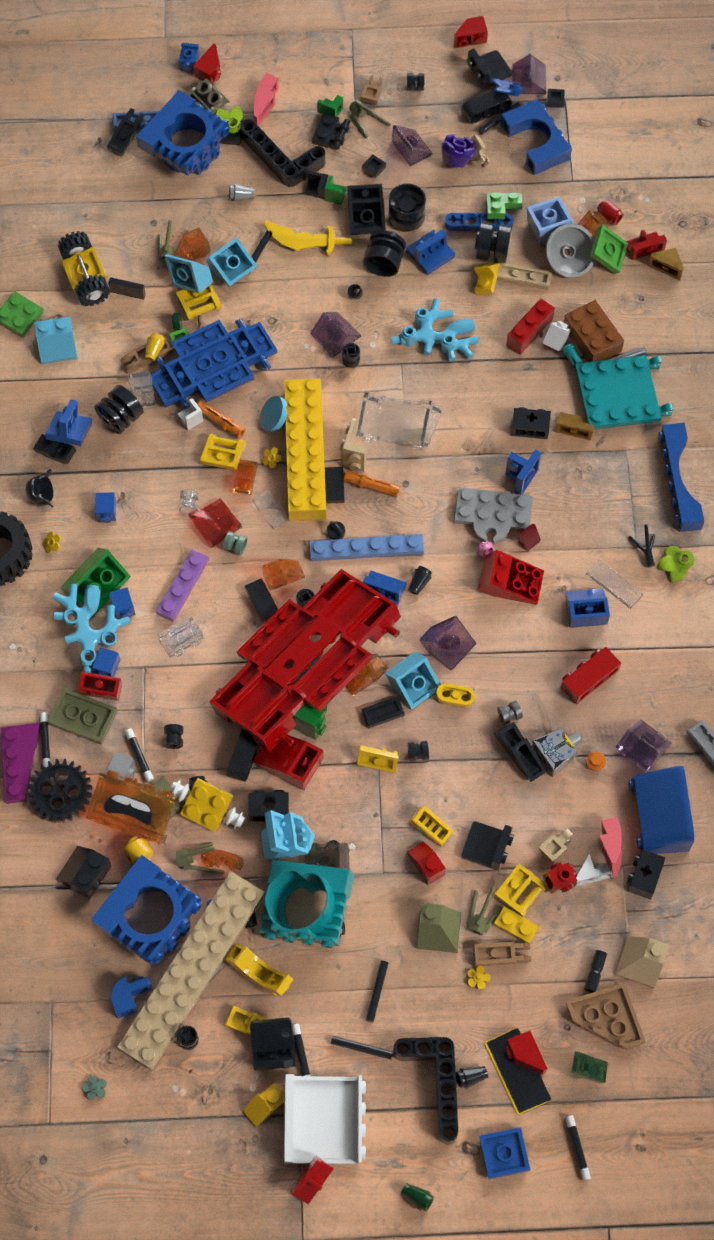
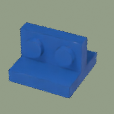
M444 229L439 232L432 230L406 247V252L426 275H429L455 258V252L447 245V233Z
M70 400L68 406L64 407L63 412L57 411L45 433V439L82 446L92 425V418L79 416L78 401Z
M535 449L528 460L513 452L509 454L505 475L509 479L516 481L514 494L523 495L539 470L542 452Z
M370 571L368 576L365 575L363 580L364 584L396 603L398 607L406 587V582L374 571Z

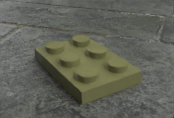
M63 688L47 723L102 745L118 710L116 707Z

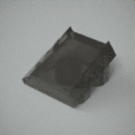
M331 840L327 844L313 843L308 854H305V864L350 870V849L347 843H339L336 840Z

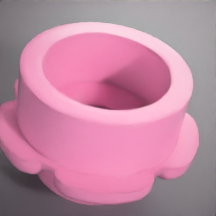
M488 541L481 542L477 547L478 556L484 559L486 555L495 550L492 542Z

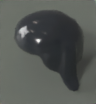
M51 469L27 481L26 495L37 506L50 505L53 508L50 502L53 499L54 491L52 483L48 478L51 474Z

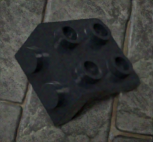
M475 48L468 51L467 65L483 88L492 85L493 83H490L492 79L504 80L512 76L511 69L499 51L494 50L482 56L478 55Z
M477 821L473 822L461 854L462 858L499 871L500 865H505L508 853L505 852L507 845L511 846L514 835L511 834L513 827L505 825L504 829L500 830Z
M289 1017L250 1022L254 1071L296 1067L292 1023Z

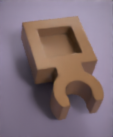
M373 75L370 76L369 84H365L361 94L362 102L377 105L382 92V77L375 82L373 81Z

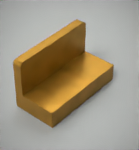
M560 412L555 432L591 440L594 425L587 424L585 417Z

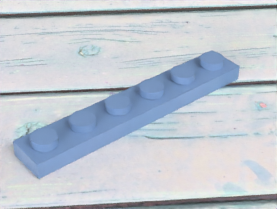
M423 535L310 541L311 561L424 554Z

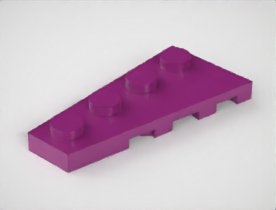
M40 723L0 727L5 801L7 804L27 801L28 785L30 784L31 771L34 764Z

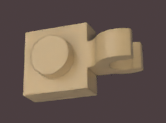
M474 135L470 139L474 143L473 148L475 151L471 160L476 159L479 165L483 163L484 167H486L490 163L488 157L483 153L486 147L480 137Z
M568 829L558 838L552 834L539 847V850L554 863L567 850L564 844L572 838L573 834Z

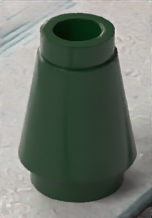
M408 1183L404 1185L401 1191V1195L419 1211L423 1210L426 1212L434 1200V1196L431 1195L430 1191Z

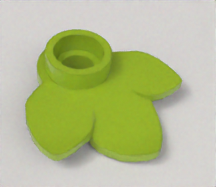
M235 106L231 112L218 108L217 115L220 116V119L229 121V133L240 131V121L243 119L241 108Z
M669 546L664 549L666 556L660 559L657 568L670 572L671 582H677L687 575V570L693 566L695 559L691 552L682 551L676 546ZM683 557L688 558L686 562L681 561Z

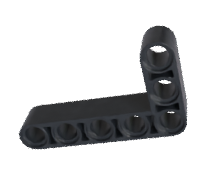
M245 119L240 124L242 140L287 187L296 186L308 178L309 171L317 172L326 164L325 150L320 146L311 148L291 161L253 120Z
M448 1037L398 1039L394 1043L393 1054L397 1060H435L439 1139L446 1145L453 1144L457 1140L459 1132L454 1042ZM447 1044L450 1047V1051L443 1053L439 1050V1046ZM404 1045L409 1051L406 1054H400L397 1048ZM426 1045L429 1047V1052L423 1054L419 1052L418 1047ZM448 1065L451 1068V1072L443 1074L440 1071V1067ZM449 1086L452 1089V1093L444 1095L441 1092V1088ZM445 1107L451 1108L453 1115L450 1117L444 1116L442 1109ZM447 1128L453 1130L454 1136L452 1138L444 1137L443 1130Z

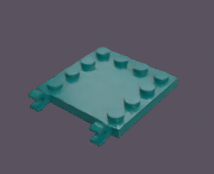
M647 355L575 364L587 424L594 425L593 430L661 422V416H671L674 410L672 403H667L660 407L658 405L650 369L661 368V356H655L649 360Z

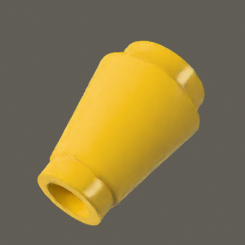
M151 333L148 337L144 357L146 360L155 361L165 344L163 336Z

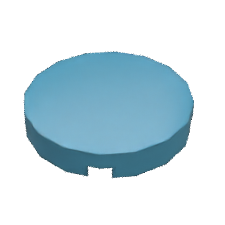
M272 396L264 404L260 414V425L263 430L273 433L274 430H279L285 423L288 411H286L287 402L284 398Z

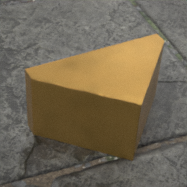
M676 248L655 252L650 256L648 266L679 281L681 280L684 267Z

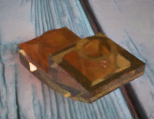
M239 460L233 493L252 495L258 462Z
M215 850L200 854L202 862L209 867L216 866L219 868L221 863L224 862V865L234 870L237 868L241 870L244 865L243 857L227 851Z

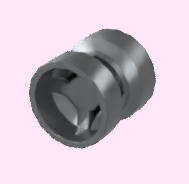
M516 700L510 702L507 706L501 705L497 707L503 725L509 724L511 720L523 718L522 710Z

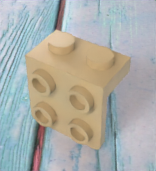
M352 419L351 424L348 423L346 427V439H342L340 450L342 452L340 459H343V467L350 468L353 471L364 472L366 468V447L354 445L356 439V419Z

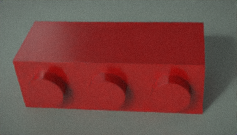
M540 298L507 334L506 346L521 355L553 320L555 307Z
M604 647L602 650L598 649L591 655V659L587 662L585 660L577 666L576 671L573 673L569 672L562 678L561 689L577 705L620 670L621 662L607 647Z

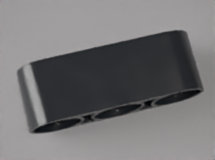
M493 90L465 102L461 107V111L468 122L474 124L505 111L512 105V100L507 93L495 92Z
M243 728L231 757L226 776L246 782L259 745L255 742L253 736Z

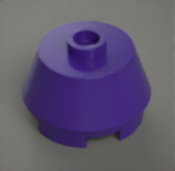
M455 134L447 135L441 143L443 161L453 167H465L475 154L474 143L466 137L463 140L455 138Z

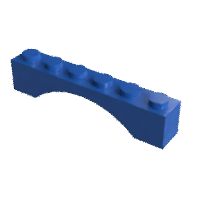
M685 422L664 424L661 432L658 433L659 443L663 444L661 452L662 458L666 460L665 474L666 476L669 475L670 480L668 481V490L672 492L673 496L671 498V505L676 511L674 515L675 525L679 526V532L702 530L705 522L702 506L687 491L679 469L680 455L685 449L688 440Z

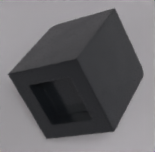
M309 171L305 195L325 199V186L329 174Z

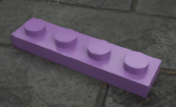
M191 550L158 607L157 615L172 622L175 621L209 561L208 556Z

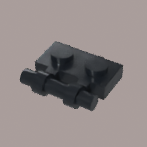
M323 113L313 135L312 144L328 148L330 143L334 144L333 148L339 150L345 141V134L350 129L351 121L344 119L343 123L340 124L339 117Z

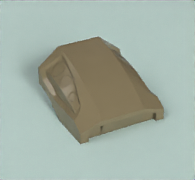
M207 78L199 82L197 86L187 93L188 96L195 99L196 105L201 104L212 111L213 115L217 113L218 108L221 109L226 103L230 102Z

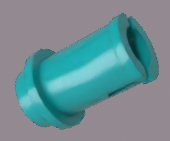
M568 344L563 348V355L567 356L573 368H575V364L583 363L576 352L575 346Z

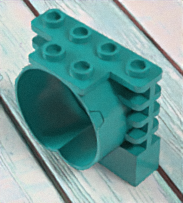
M273 860L268 879L269 886L265 895V911L261 917L262 925L259 927L258 932L264 935L263 938L275 940L277 937L283 938V941L294 943L295 940L302 941V944L313 946L314 943H319L325 948L339 946L342 922L345 920L344 912L347 910L346 902L347 898L350 899L355 875L349 869ZM303 888L309 893L326 892L325 907L316 921L301 929H293L288 924L285 916V906L294 891Z

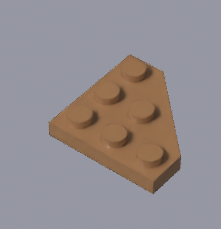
M625 983L565 1002L572 1023L625 1050L646 1043Z

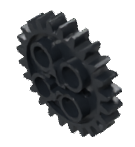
M56 759L55 765L48 761L47 768L41 765V772L34 771L37 777H30L31 782L34 784L28 785V789L32 791L28 792L27 795L32 798L29 800L30 805L36 804L33 807L34 812L40 810L38 813L39 817L46 814V821L53 817L54 823L57 822L58 818H61L62 823H65L66 817L73 821L72 815L75 814L77 817H80L78 811H86L83 805H90V801L87 798H91L93 795L88 791L92 790L93 787L88 784L91 782V779L86 777L87 771L80 772L82 769L81 765L74 768V761L67 765L66 759L63 760L62 764ZM61 774L68 776L64 781H59L58 777ZM52 777L58 787L64 791L65 796L71 802L70 805L67 804L61 793L57 792L55 785L49 778ZM44 786L51 787V790L47 793L41 791ZM77 789L79 794L77 796H70V791ZM56 801L63 802L60 808H54L53 804Z

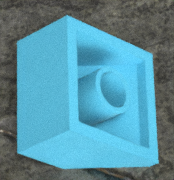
M237 237L206 260L214 274L228 287L258 267Z
M168 254L164 256L173 286L201 293L213 282L208 266Z
M70 317L34 322L41 364L77 359Z
M416 651L385 673L393 689L410 709H414L437 692V688L441 685L427 658Z

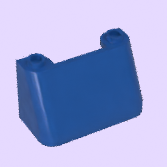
M674 766L632 776L628 782L629 791L633 792L634 796H636L641 828L640 837H637V848L641 849V852L643 849L654 854L689 852L694 843V827L684 766Z

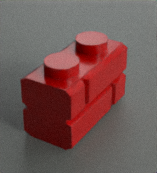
M82 672L78 691L81 695L103 699L110 698L111 700L119 701L123 682L121 678Z

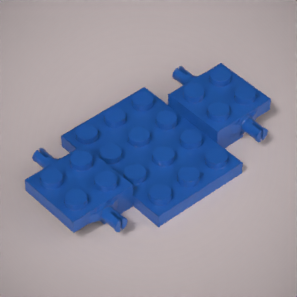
M239 318V321L238 319L235 321L238 329L227 333L219 319L172 342V347L178 358L166 364L162 357L157 358L155 362L159 369L148 376L150 383L165 408L180 402L185 410L190 407L186 398L197 393L198 390L206 403L254 380V375L249 367L256 363H260L264 371L269 370L271 366L266 359L277 354V348L261 322L245 326L242 319Z

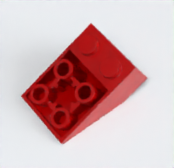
M495 550L485 556L478 590L494 597L537 605L544 570L504 552Z
M290 735L287 736L294 739V744L291 747L284 742H280L270 753L261 748L253 763L302 790H305L324 759V751Z

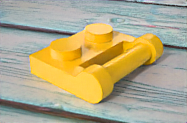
M211 284L201 293L186 289L176 292V296L188 321L213 309L218 310L222 308ZM212 300V303L190 310L192 306Z
M210 434L200 462L204 465L236 471L242 452L245 450L246 441L225 439ZM217 444L235 448V450L216 447L214 445Z
M518 864L494 896L515 913L524 917L527 914L526 910L541 891L544 892L548 886L521 864ZM533 883L535 885L533 890L521 905L517 904L516 900L527 886Z

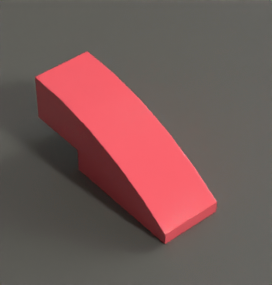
M267 72L258 86L254 100V122L258 126L276 104L275 93L279 89L278 78Z
M617 817L601 820L600 850L613 878L617 877L622 861V836Z

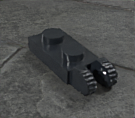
M130 108L126 116L122 118L107 145V149L121 156L124 155L144 118V114L140 112L134 122L130 121L135 111L133 108Z

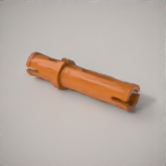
M203 400L198 402L197 405L202 410V414L222 426L224 431L231 432L239 439L245 434L246 429L235 423L233 418L226 417Z
M349 470L346 471L344 477L345 482L356 484L359 488H369L394 497H398L401 487L371 478L365 473L362 475Z

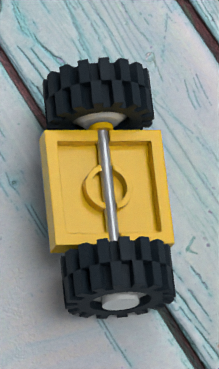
M77 231L76 233L71 232V235L66 234V237L61 238L62 241L59 240L58 248L64 259L62 263L72 289L77 293L82 305L89 306L90 304L94 306L95 303L98 305L100 301L104 302V298L107 299L108 295H110V289L106 282V273L95 247H92L89 237L85 232L80 233V231Z

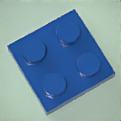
M521 1127L479 1136L488 1180L531 1170Z

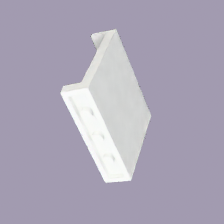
M285 1075L284 1164H310L316 1155L328 1164L362 1163V1159L366 1157V1147L362 1146V1137L366 1135V1125L362 1124V1115L366 1114V1103L362 1102V1094L366 1092V1082L362 1081V1075H358V1077Z

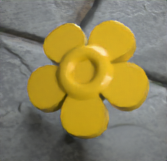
M273 447L271 450L266 449L263 453L266 457L263 459V464L269 465L272 469L276 468V462L282 461V456L278 454L279 449Z
M52 531L47 534V538L43 540L46 552L52 553L53 550L58 551L60 549L58 544L61 541L60 535Z
M478 966L476 971L470 969L467 973L468 977L471 978L468 980V985L473 988L477 984V988L483 990L486 987L485 982H489L491 976L489 973L484 974L485 968L483 966Z

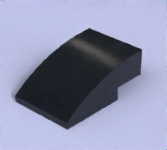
M382 184L347 186L351 235L372 234L377 230H386Z

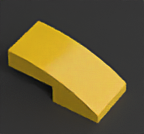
M232 1006L224 1026L251 1036L250 1022L267 1020V1018Z

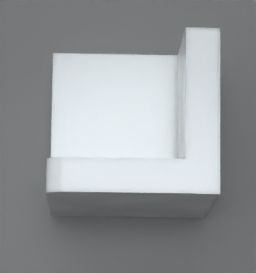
M193 398L189 400L190 407L178 413V418L187 430L203 422L202 410Z

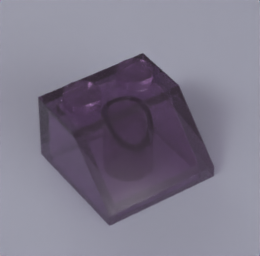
M641 719L626 731L616 748L620 750L623 756L632 759L639 768L648 771L667 751L672 742Z

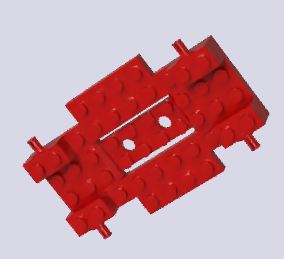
M340 569L328 583L324 582L320 587L321 590L303 608L288 599L237 651L238 656L248 663L223 688H218L219 690H216V695L209 701L218 716L228 723L233 721L253 736L255 742L269 753L280 742H284L289 747L294 744V739L287 735L296 726L293 716L305 703L321 712L373 658L370 652L361 647L368 639L376 644L386 633L391 634L395 638L400 634V631L393 627L401 618L397 604L343 569ZM340 634L341 638L309 669L310 664L316 657H320L323 654V650L329 644L334 643L336 637ZM313 635H321L320 640L316 642L311 641ZM293 661L295 663L290 669L284 667L287 662ZM308 670L295 685H291L296 682L297 677L303 671Z

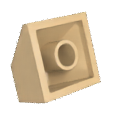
M628 936L615 975L654 989L670 945L652 938Z

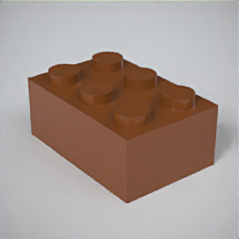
M596 300L565 314L564 323L568 325L567 328L571 329L569 336L588 362L602 361L622 352L624 339Z

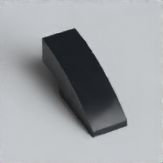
M514 722L509 723L494 733L513 762L530 782L548 772L527 738L524 739Z

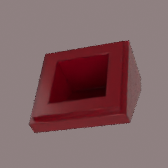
M534 523L519 534L518 543L526 551H529L541 541Z

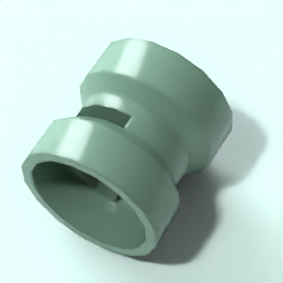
M229 531L224 539L223 549L234 550L236 554L242 555L248 539L244 536H236L235 533Z

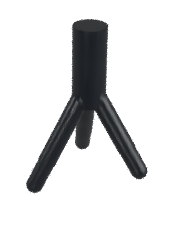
M645 524L646 549L632 536L628 538L644 552L647 567L650 568L655 566L652 547L656 535L652 534L649 542L648 525Z

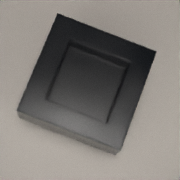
M548 89L547 107L564 108L565 89Z
M373 154L362 165V170L374 178H377L386 168V162Z

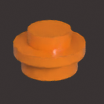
M591 752L587 756L586 764L589 769L600 771L605 767L606 758L600 752Z

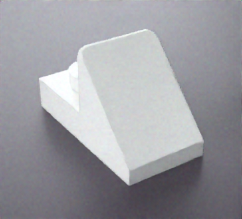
M589 854L576 877L577 882L574 884L577 887L613 877L607 863L600 864L594 869Z

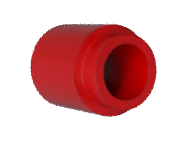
M609 200L600 202L597 207V214L610 224L617 225L623 218L624 214L621 212V209Z

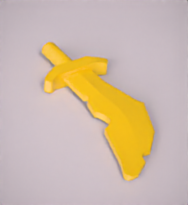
M268 220L264 222L266 229L272 232V236L281 245L296 251L315 247H328L326 255L330 256L334 251V245H352V238L335 237V231L330 225L327 226L329 234L311 235V233L303 231L295 233L291 228L274 224Z

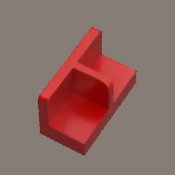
M643 229L638 238L626 241L628 243L627 251L632 260L665 250L667 239L665 235L659 236L657 232L646 234Z
M316 1155L291 1189V1195L297 1196L309 1204L318 1190H322L323 1183L334 1168Z

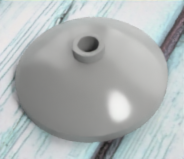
M565 224L556 228L548 237L545 248L546 258L550 267L557 274L567 278H575L587 273L595 262V259L590 256L594 243L593 236L587 229L577 224ZM566 249L569 251V255L565 254Z

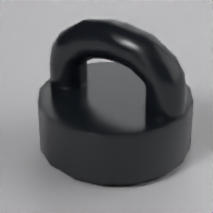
M330 521L327 526V536L331 540L343 539L345 536V526L341 522Z

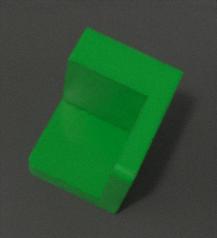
M339 95L333 101L326 98L324 101L318 100L317 112L322 115L326 113L338 117L343 109V97Z
M330 175L325 186V201L342 205L347 187L333 184V176Z

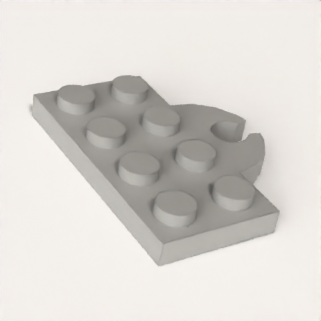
M459 487L454 523L472 525L475 536L481 542L487 541V532H494L496 536L493 538V545L498 544L508 537L510 530L522 532L530 526L533 496Z

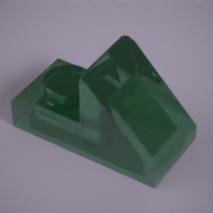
M575 1051L572 1078H585L597 1083H606L608 1062Z

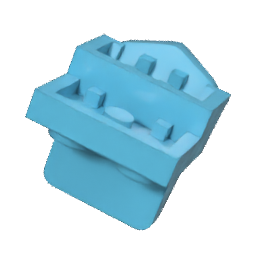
M270 810L265 813L266 828L262 829L261 837L264 858L266 860L273 861L308 854L315 834L304 822L303 817L291 812L282 815Z

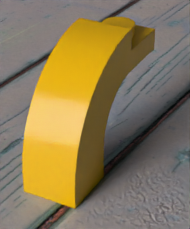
M239 943L235 944L225 958L244 977L274 996H282L294 980L289 974L276 970L266 964L248 947Z

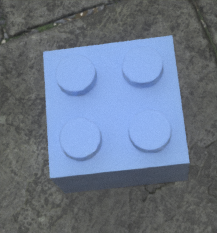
M560 197L527 207V222L540 246L546 244L548 237L556 228L565 224H573V220Z

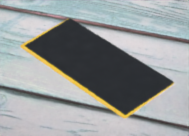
M515 1028L485 1041L484 1044L516 1113L520 1115L551 1101V1097L540 1074L514 1064L512 1058L508 1059L504 1050L507 1040L521 1034L519 1029Z

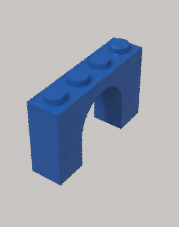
M538 99L502 114L501 126L508 137L529 129L541 131L548 137L549 141L546 144L527 152L526 164L533 175L570 160L571 144L565 140L563 132L557 128L553 117L548 115L545 105L541 104Z

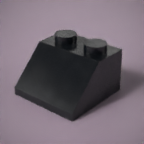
M77 846L59 873L56 881L91 899L112 866L110 859L93 849Z

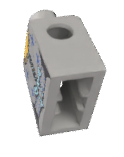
M560 729L533 740L532 748L553 777L576 757L577 749L575 746L581 743L582 739L577 732L567 736L564 730Z

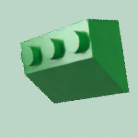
M97 548L66 580L60 589L68 596L70 584H77L76 605L82 608L84 606L87 585L99 586L100 602L97 611L94 613L95 615L109 601V592L119 590L131 576L109 550Z

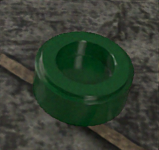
M181 313L172 314V325L175 331L182 329Z

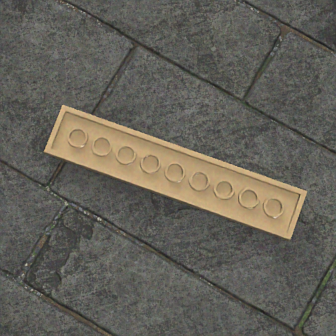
M230 871L118 1045L119 1049L154 1070L266 894L264 891Z

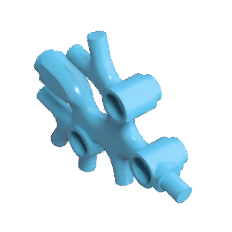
M437 298L433 299L430 311L426 308H419L416 311L415 324L420 327L417 331L413 327L407 326L402 330V333H399V336L391 337L392 344L401 343V345L413 346L416 342H423L425 344V355L431 354L434 344H441V351L447 354L449 361L456 359L454 354L456 349L463 352L468 359H471L474 354L468 346L479 343L478 336L460 340L455 338L458 334L470 333L472 330H475L473 319L467 318L455 321L443 332L433 330L432 324L434 321L454 316L452 309L446 311L439 310L440 300Z
M70 584L67 597L55 592L52 598L66 607L64 612H54V620H63L68 626L76 625L75 633L65 636L64 639L66 644L76 641L81 643V666H84L83 672L91 673V667H93L96 659L95 646L101 643L106 648L113 647L117 641L116 630L121 626L131 624L128 616L116 619L114 617L115 606L107 605L105 626L100 630H93L89 626V619L94 615L99 606V586L87 585L84 606L78 608L76 606L77 584ZM68 616H73L74 620L70 621ZM105 638H111L112 642H106ZM90 655L91 659L86 660L84 656Z

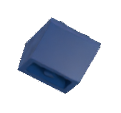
M603 588L565 591L569 628L608 625L610 612L608 599Z

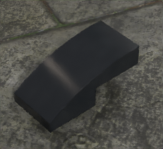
M41 434L33 447L34 451L67 465L76 452V448L73 445L45 439L44 434Z
M262 578L244 586L261 620L273 615L278 610Z

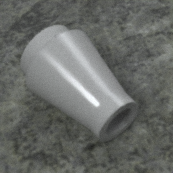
M235 183L229 187V199L234 201L254 199L255 188Z

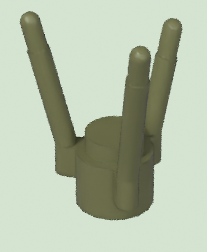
M354 100L349 106V110L352 112L350 117L354 119L365 138L368 135L357 117L362 118L366 113H369L386 125H391L390 122L374 113L359 100Z
M171 220L168 221L166 240L163 247L162 235H158V258L166 263L164 257L166 254L178 256L189 234L187 230L174 251L173 246L169 245Z
M212 842L176 851L177 865L183 866L184 870H197L218 874L225 873L224 870L191 865V863H194V855L215 851V847H210L213 845Z
M494 886L491 887L480 914H476L475 917L478 891H474L470 915L466 924L469 925L467 929L475 934L483 935V932L487 933L489 927L503 909L500 906L486 923L487 919L484 917V914L495 890Z

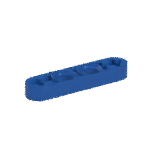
M449 213L445 218V227L450 231H480L481 222L487 220V213ZM505 213V219H488L493 222L494 232L498 231L500 224L513 227L514 220L510 214ZM472 219L475 221V223L473 225H468L466 223V220Z

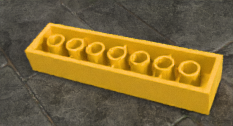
M321 379L284 380L285 400L287 402L286 411H288L286 417L289 521L327 520Z

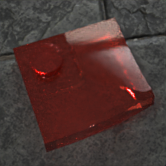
M221 498L202 509L188 514L211 548L223 541L229 531L234 533L242 528L241 523Z

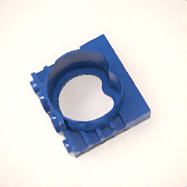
M178 90L137 134V146L152 156L157 154L159 159L175 172H181L187 176L195 172L200 175L208 169L209 164L214 159L218 158L220 154L219 141L228 135L230 131L229 121L221 120L219 115H213L209 109L206 111L201 104L199 106L196 105L195 99ZM180 130H196L205 134L203 139L193 146L180 147L171 143L173 135Z
M141 855L91 918V921L95 927L110 938H114L118 943L128 948L129 951L135 953L140 959L153 966L154 963L158 964L164 954L172 953L177 947V941L181 935L185 936L191 928L189 918L200 910L202 906L200 904L201 897L192 893L190 889L182 886L180 882L175 881L170 875L164 873L160 867ZM145 892L167 894L173 902L174 912L170 923L162 931L155 934L138 933L128 925L125 919V913L134 908L138 896Z

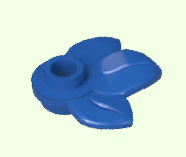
M492 79L490 83L497 85L494 89L495 92L507 93L511 96H520V93L523 92V87L517 82Z

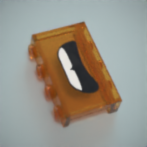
M113 770L100 773L86 819L157 845L164 844L167 838L165 831L174 803L178 802L179 797L174 796V792L169 790H157L153 784L144 783L143 785L137 783L138 780L129 776L123 778L119 776V772Z

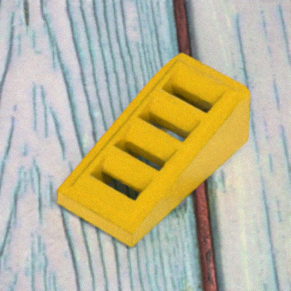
M424 805L409 820L413 827L439 846H442L454 832ZM422 815H424V816H425L424 820H423L422 822H420V821H419L420 817H421ZM428 820H431L432 823L427 828L425 824ZM435 825L439 826L434 833L431 832ZM443 829L445 833L438 838L437 835Z

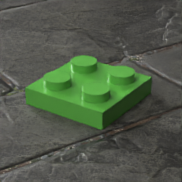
M601 225L597 229L590 256L617 274L621 271L628 243L606 226Z
M15 291L0 308V324L23 337L33 326L34 322L44 313V309Z

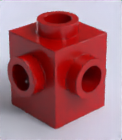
M561 862L556 863L550 867L551 870L543 875L551 894L560 890L562 893L567 892L577 882V873L570 866L569 862L563 865Z

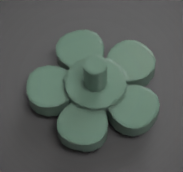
M93 1075L89 1077V1083L83 1084L82 1089L84 1092H89L87 1094L89 1100H95L96 1094L99 1098L105 1096L106 1091L102 1088L106 1087L107 1083L104 1079L98 1080Z

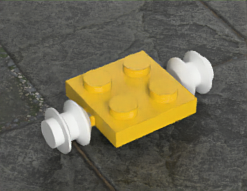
M199 778L196 780L191 792L189 791V784L182 786L181 780L178 783L173 782L169 790L171 798L177 796L179 797V802L185 798L187 799L180 815L213 832L218 830L223 818L225 819L226 826L230 823L234 825V830L236 827L241 828L245 817L242 816L244 812L238 814L236 813V808L231 809L229 813L227 811L233 795Z

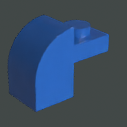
M125 976L114 985L111 998L118 1019L138 1012L133 996L152 990L148 977H137L132 980V983H128Z

